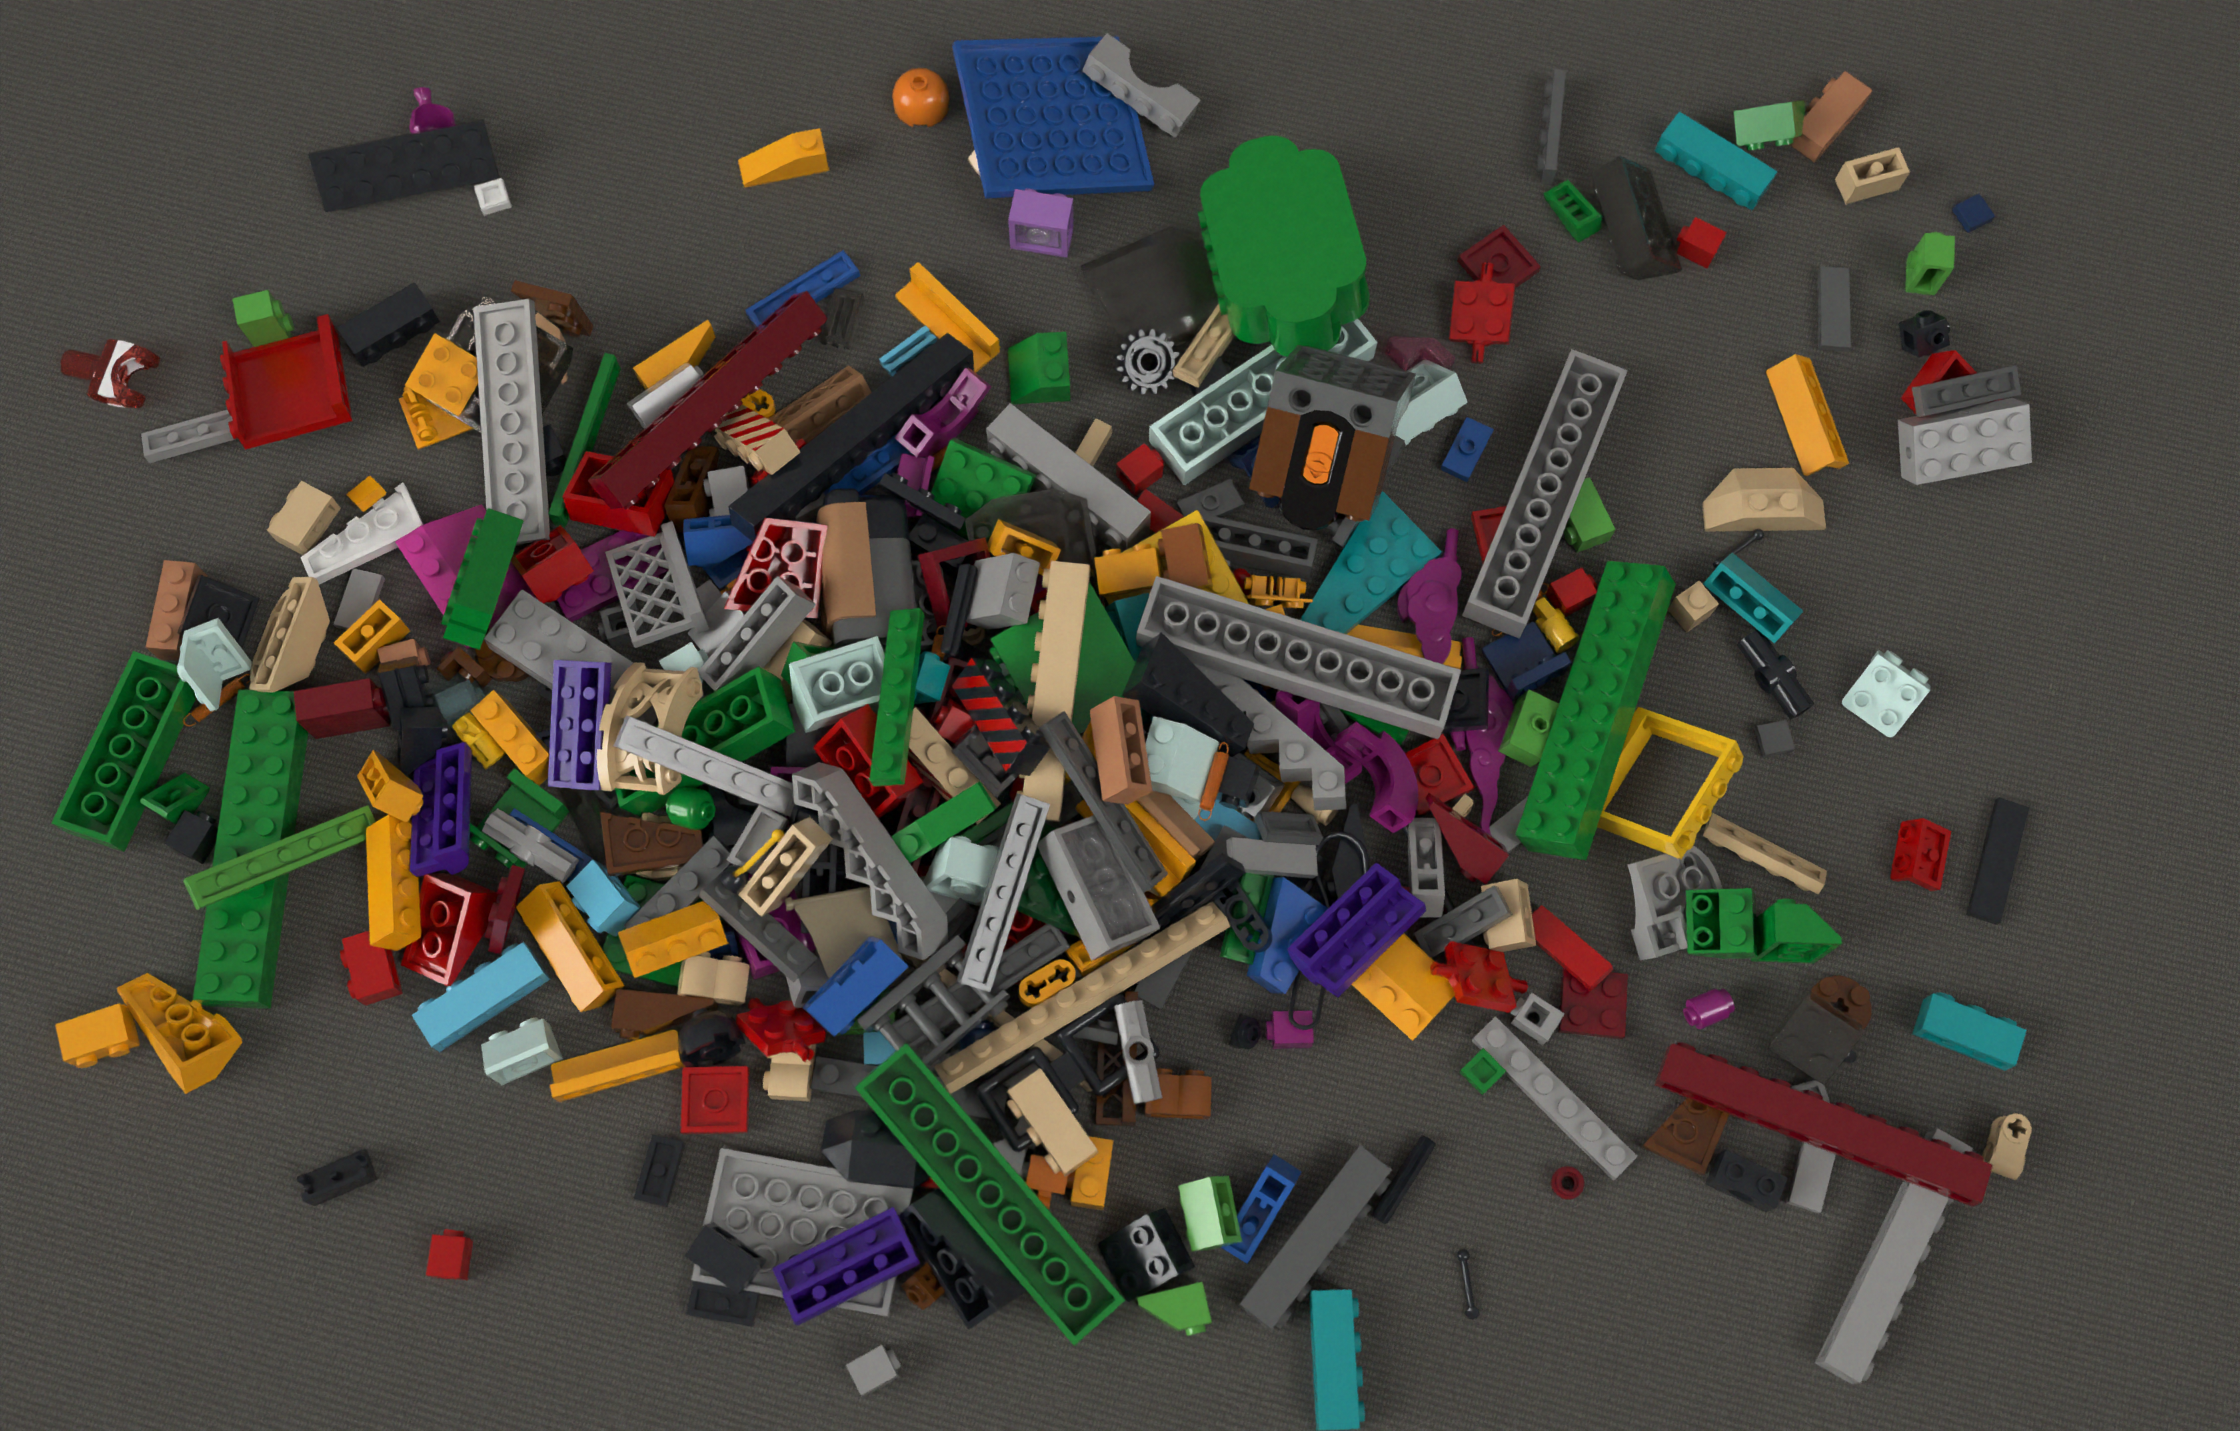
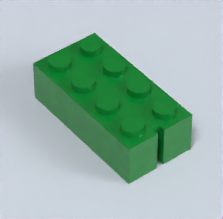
M487 508L484 519L477 517L471 534L473 536L470 537L441 622L442 625L447 626L443 638L480 650L524 520Z

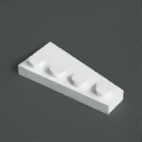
M402 482L394 488L396 492L387 499L381 498L372 505L373 509L360 519L356 516L349 521L347 528L341 533L330 535L300 557L308 576L317 579L318 584H322L398 548L395 541L424 525L405 484Z

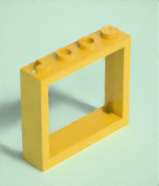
M1638 707L1634 712L1597 827L1681 860L1686 851L1693 847L1696 835L1702 825L1706 824L1710 819L1712 809L1717 800L1724 796L1731 777L1742 766L1744 756L1737 741ZM1652 734L1719 757L1671 837L1605 812L1608 804Z

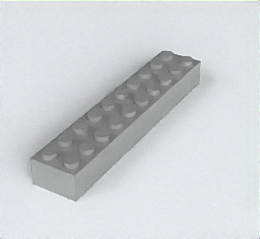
M1571 349L1462 615L1463 617L1520 639L1628 370Z
M1159 576L1155 578L1136 636V645L1142 647L1162 632L1192 663L1439 739L1444 729L1461 670Z

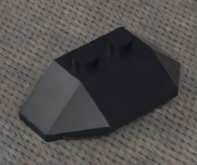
M856 1110L826 1120L821 1153L847 1182L914 1189L932 1179L876 1112Z

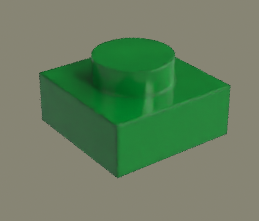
M1483 1048L1459 1072L1483 1095L1506 1070Z

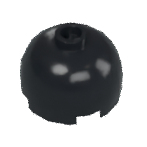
M702 1008L695 1011L692 1017L680 1029L678 1037L679 1054L682 1063L686 1067H699L698 1062L712 1060L713 1065L722 1063L741 1052L739 1045L746 1043L743 1032L739 1029L734 1018L722 1011H711L710 1008Z

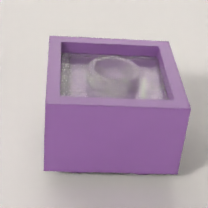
M1015 189L1008 219L1010 248L1067 258L1074 228L1073 198H1068L1058 193L1053 195L1038 193L1033 189Z

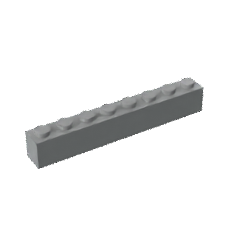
M1938 1128L1927 1132L1924 1139L1929 1141L1931 1139L1943 1140L1952 1145L1951 1149L1964 1153V1151L1972 1152L1973 1150L1972 1147ZM1903 1181L1815 1364L1850 1384L1861 1383L1862 1380L1866 1381L1874 1368V1363L1871 1362L1876 1350L1880 1351L1886 1344L1889 1334L1885 1331L1890 1321H1895L1903 1307L1900 1300L1904 1292L1910 1291L1917 1278L1914 1271L1918 1263H1922L1928 1256L1931 1246L1928 1244L1932 1233L1936 1234L1942 1227L1945 1219L1942 1216L1946 1204L1950 1205L1954 1201L1953 1199Z

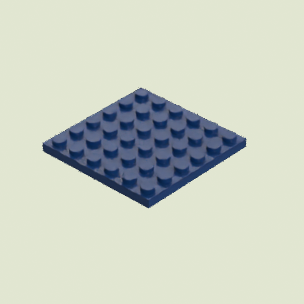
M1119 36L1114 37L1116 40L1120 42ZM1103 37L954 41L952 48L985 198L1013 197L1015 189H1033L1038 193L1050 195L1056 193L1072 195L1152 190L1154 181L1137 111L1082 72L1089 54Z

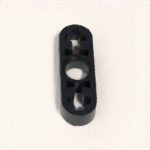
M1237 879L1227 886L1234 896L1229 898L1226 892L1222 890L1213 898L1227 917L1228 922L1242 944L1252 952H1264L1272 943V932ZM1238 902H1245L1248 907V912L1242 919H1234L1232 916V908ZM1249 923L1259 933L1263 932L1260 936L1262 941L1260 944L1253 941L1250 942L1253 935L1245 927Z

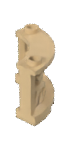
M634 662L616 682L613 688L616 694L612 703L605 705L599 731H604L602 750L597 749L601 790L605 791L620 788L653 791L666 795L681 782V773L614 747L625 717L630 716L636 719L643 715L652 705L658 717L659 725L657 728L682 737L688 715L696 702L703 696L702 682L696 667H690L686 671L646 669L645 663ZM644 765L655 773L656 778H647ZM635 769L638 777L630 776L629 772Z

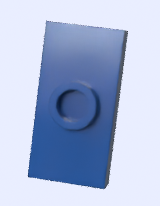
M1466 417L1440 470L1468 482L1494 429Z

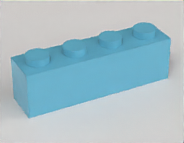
M524 942L510 945L503 950L500 958L492 963L489 961L481 964L474 970V975L465 981L458 980L454 982L452 986L447 987L445 994L437 999L431 998L418 1007L419 1011L414 1013L412 1017L432 1048L438 1052L443 1051L550 980L530 947Z

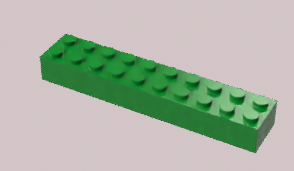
M1607 561L1515 834L1528 851L1585 861L1587 859L1676 585L1665 566Z
M238 690L212 867L295 834L309 732L296 721L294 691L258 692L254 690ZM289 873L206 907L193 1000L206 1007L271 1009Z
M907 1042L855 1085V1089L1074 1346L1125 1301L1120 1292Z

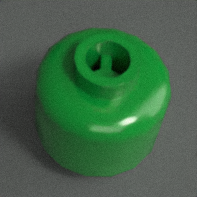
M693 787L678 788L669 796L666 803V812L672 824L691 830H702L713 819L716 810L711 794L704 789Z

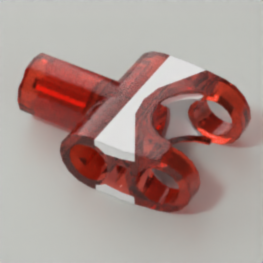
M107 339L101 356L72 349L65 351L61 359V371L66 376L91 381L86 395L95 401L117 407L142 408L146 398L141 393L128 389V380L136 371L158 368L161 359L153 352L135 344L116 339Z

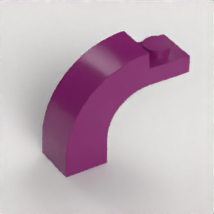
M965 368L945 397L930 411L921 415L912 414L895 439L916 457H926L936 453L949 444L952 438H956L979 412L977 409L978 405L992 386L971 368Z
M1282 690L1276 694V709L1344 766L1345 784L1361 773L1362 764L1334 744L1335 742L1325 730L1319 716L1320 702Z
M1357 722L1340 732L1334 744L1358 760L1368 770L1373 779L1375 800L1369 816L1392 833L1413 822L1418 806V785L1412 765L1399 744L1384 730L1375 736Z

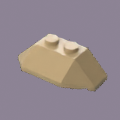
M1794 468L1733 469L1702 503L1705 532L1754 531L1755 529L1763 531L1826 529L1823 499Z
M293 577L289 583L290 588L282 594L272 610L252 661L249 690L276 692L309 677L310 672L315 666L316 656L321 643L326 637V630L330 622L318 581L314 577Z

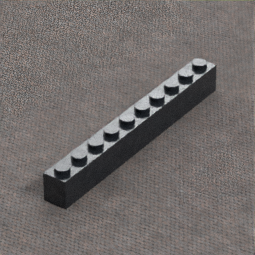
M949 333L945 334L802 447L800 453L773 475L768 474L731 503L728 508L732 525L754 542L764 518L794 519L804 507L818 500L824 491L833 484L839 483L845 474L855 466L861 465L875 450L882 448L891 437L902 429L912 414L920 415L926 413L932 404L941 397H945L965 368H971L974 371L973 351Z

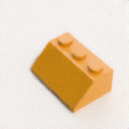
M1404 933L1352 983L1363 996L1412 1041L1455 996L1453 987L1446 977L1431 975L1430 966L1435 961Z

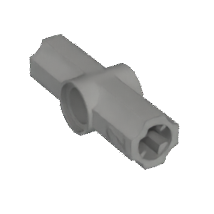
M498 808L495 812L491 813L482 829L483 833L510 849L509 852L532 867L536 865L558 881L564 883L576 869L579 861L576 857L552 843V840L530 825H523Z
M1140 1000L1115 1005L1114 1009L1123 1048V1058L1126 1063L1133 1102L1138 1104L1162 1099L1153 1055L1154 1049L1150 1041L1143 1002ZM1135 1043L1144 1045L1147 1050L1146 1058L1142 1061L1133 1060L1129 1054L1131 1045Z

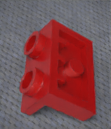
M1925 818L1902 821L1898 831L1890 879L1895 882L1908 880L1930 891L1941 890L1951 831Z

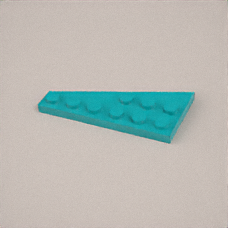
M1382 491L1379 504L1370 520H1364L1358 524L1314 596L1313 603L1309 604L1300 620L1347 634L1401 590L1416 572L1423 569L1428 561L1439 558L1442 551Z

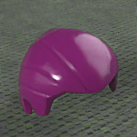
M420 87L414 89V96L419 102V106L411 114L410 133L455 125L454 114L448 107L432 103L430 88Z

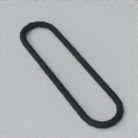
M1299 970L1294 980L1288 1019L1295 1028L1309 1030L1314 1028L1320 1021L1326 989L1321 985L1314 1022L1309 1025L1298 1024L1293 1018V1011L1301 974Z

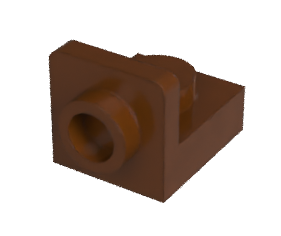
M459 646L454 651L448 652L441 659L440 665L437 667V670L447 681H450L459 673L469 684L476 681L484 688L492 680L488 673Z
M927 1262L901 1285L908 1299L921 1310L927 1308L945 1292Z

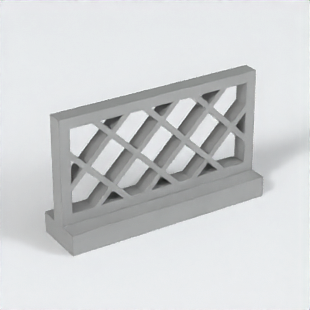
M673 521L662 524L663 532L656 534L655 537L649 536L605 552L635 648L694 627L697 633L709 630L681 540ZM661 544L662 548L656 557L645 554L649 548ZM625 556L633 557L627 567L618 565L615 562L616 559ZM640 560L651 563L645 573L634 570ZM659 566L669 569L663 579L652 576ZM629 576L639 579L633 590L623 587ZM647 583L658 586L651 596L641 593ZM665 589L676 592L670 602L659 599ZM636 599L647 602L641 612L630 609ZM654 605L665 608L659 619L648 616ZM673 611L683 614L685 618L675 623L666 622ZM643 622L654 625L650 632L637 635V630Z

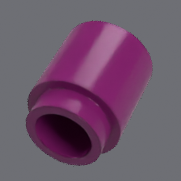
M1714 988L1686 1000V1008L1683 1009V1013L1690 1026H1695L1701 1030L1729 1018V1014L1735 1011V1006L1726 989L1717 990Z

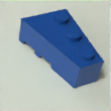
M1284 877L1273 878L1264 921L1272 932V943L1264 952L1255 953L1253 965H1249L1247 977L1274 994H1286L1299 972L1287 948L1328 910L1327 907Z
M869 936L802 1008L829 1034L834 1037L838 1033L843 1035L855 1023L854 1018L862 1010L865 1011L877 1000L878 995L890 986L909 966L881 939Z

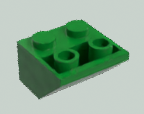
M1752 888L1686 890L1688 955L1722 959L1758 958L1756 895Z

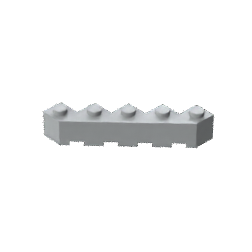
M1193 663L1254 723L1247 742L1249 754L1279 753L1282 782L1312 781L1314 811L1346 809L1344 766L1243 679Z
M818 762L792 774L794 804L818 811L819 826L833 838L829 844L844 848L846 878L870 885L872 915L896 922L898 952L921 960L937 953L949 942L947 915L844 770Z

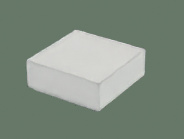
M502 178L474 186L483 215L512 207Z

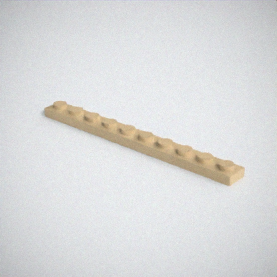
M1213 901L1039 1005L1034 1006L1019 1017L1004 1024L982 1039L975 1041L970 1046L947 1058L934 1067L949 1093L952 1094L1230 927L1227 917Z

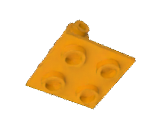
M434 333L405 386L453 414L460 416L478 385L477 357L456 346L454 342Z
M406 386L402 394L403 397L398 398L418 450L475 428L467 406L464 407L460 416H457Z
M1251 575L1244 579V589L1249 590V595L1245 596L1247 599H1250L1249 604L1252 606H1273V601H1280L1283 608L1298 609L1303 608L1304 603H1313V599H1300V593L1305 594L1306 582L1301 581L1300 578H1284L1283 585L1282 577H1278L1276 595L1273 594V576H1269L1268 583L1267 576Z

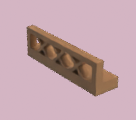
M848 365L768 419L783 427L792 440L802 438L807 444L872 392L862 374Z
M1153 791L1136 800L1196 861L1215 844V841L1170 795Z

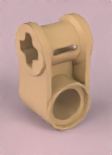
M2015 1113L1998 1117L1992 1122L1988 1141L1982 1154L1984 1157L1983 1161L1993 1165L1991 1172L2013 1180L2018 1179L2021 1175L2032 1130L2031 1124L2025 1116Z

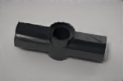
M1755 630L1739 641L1737 646L1754 668V675L1758 685L1766 693H1772L1790 720L1800 716L1814 705L1812 699L1796 679L1797 673L1792 662L1786 656L1779 655L1765 635L1759 630Z

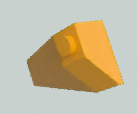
M148 973L117 987V992L169 1074L185 1094L216 1079L242 1044V1038L226 1018L217 1013L215 1015L209 1013L202 1008V1004L195 1000L190 1002L178 995L176 989Z

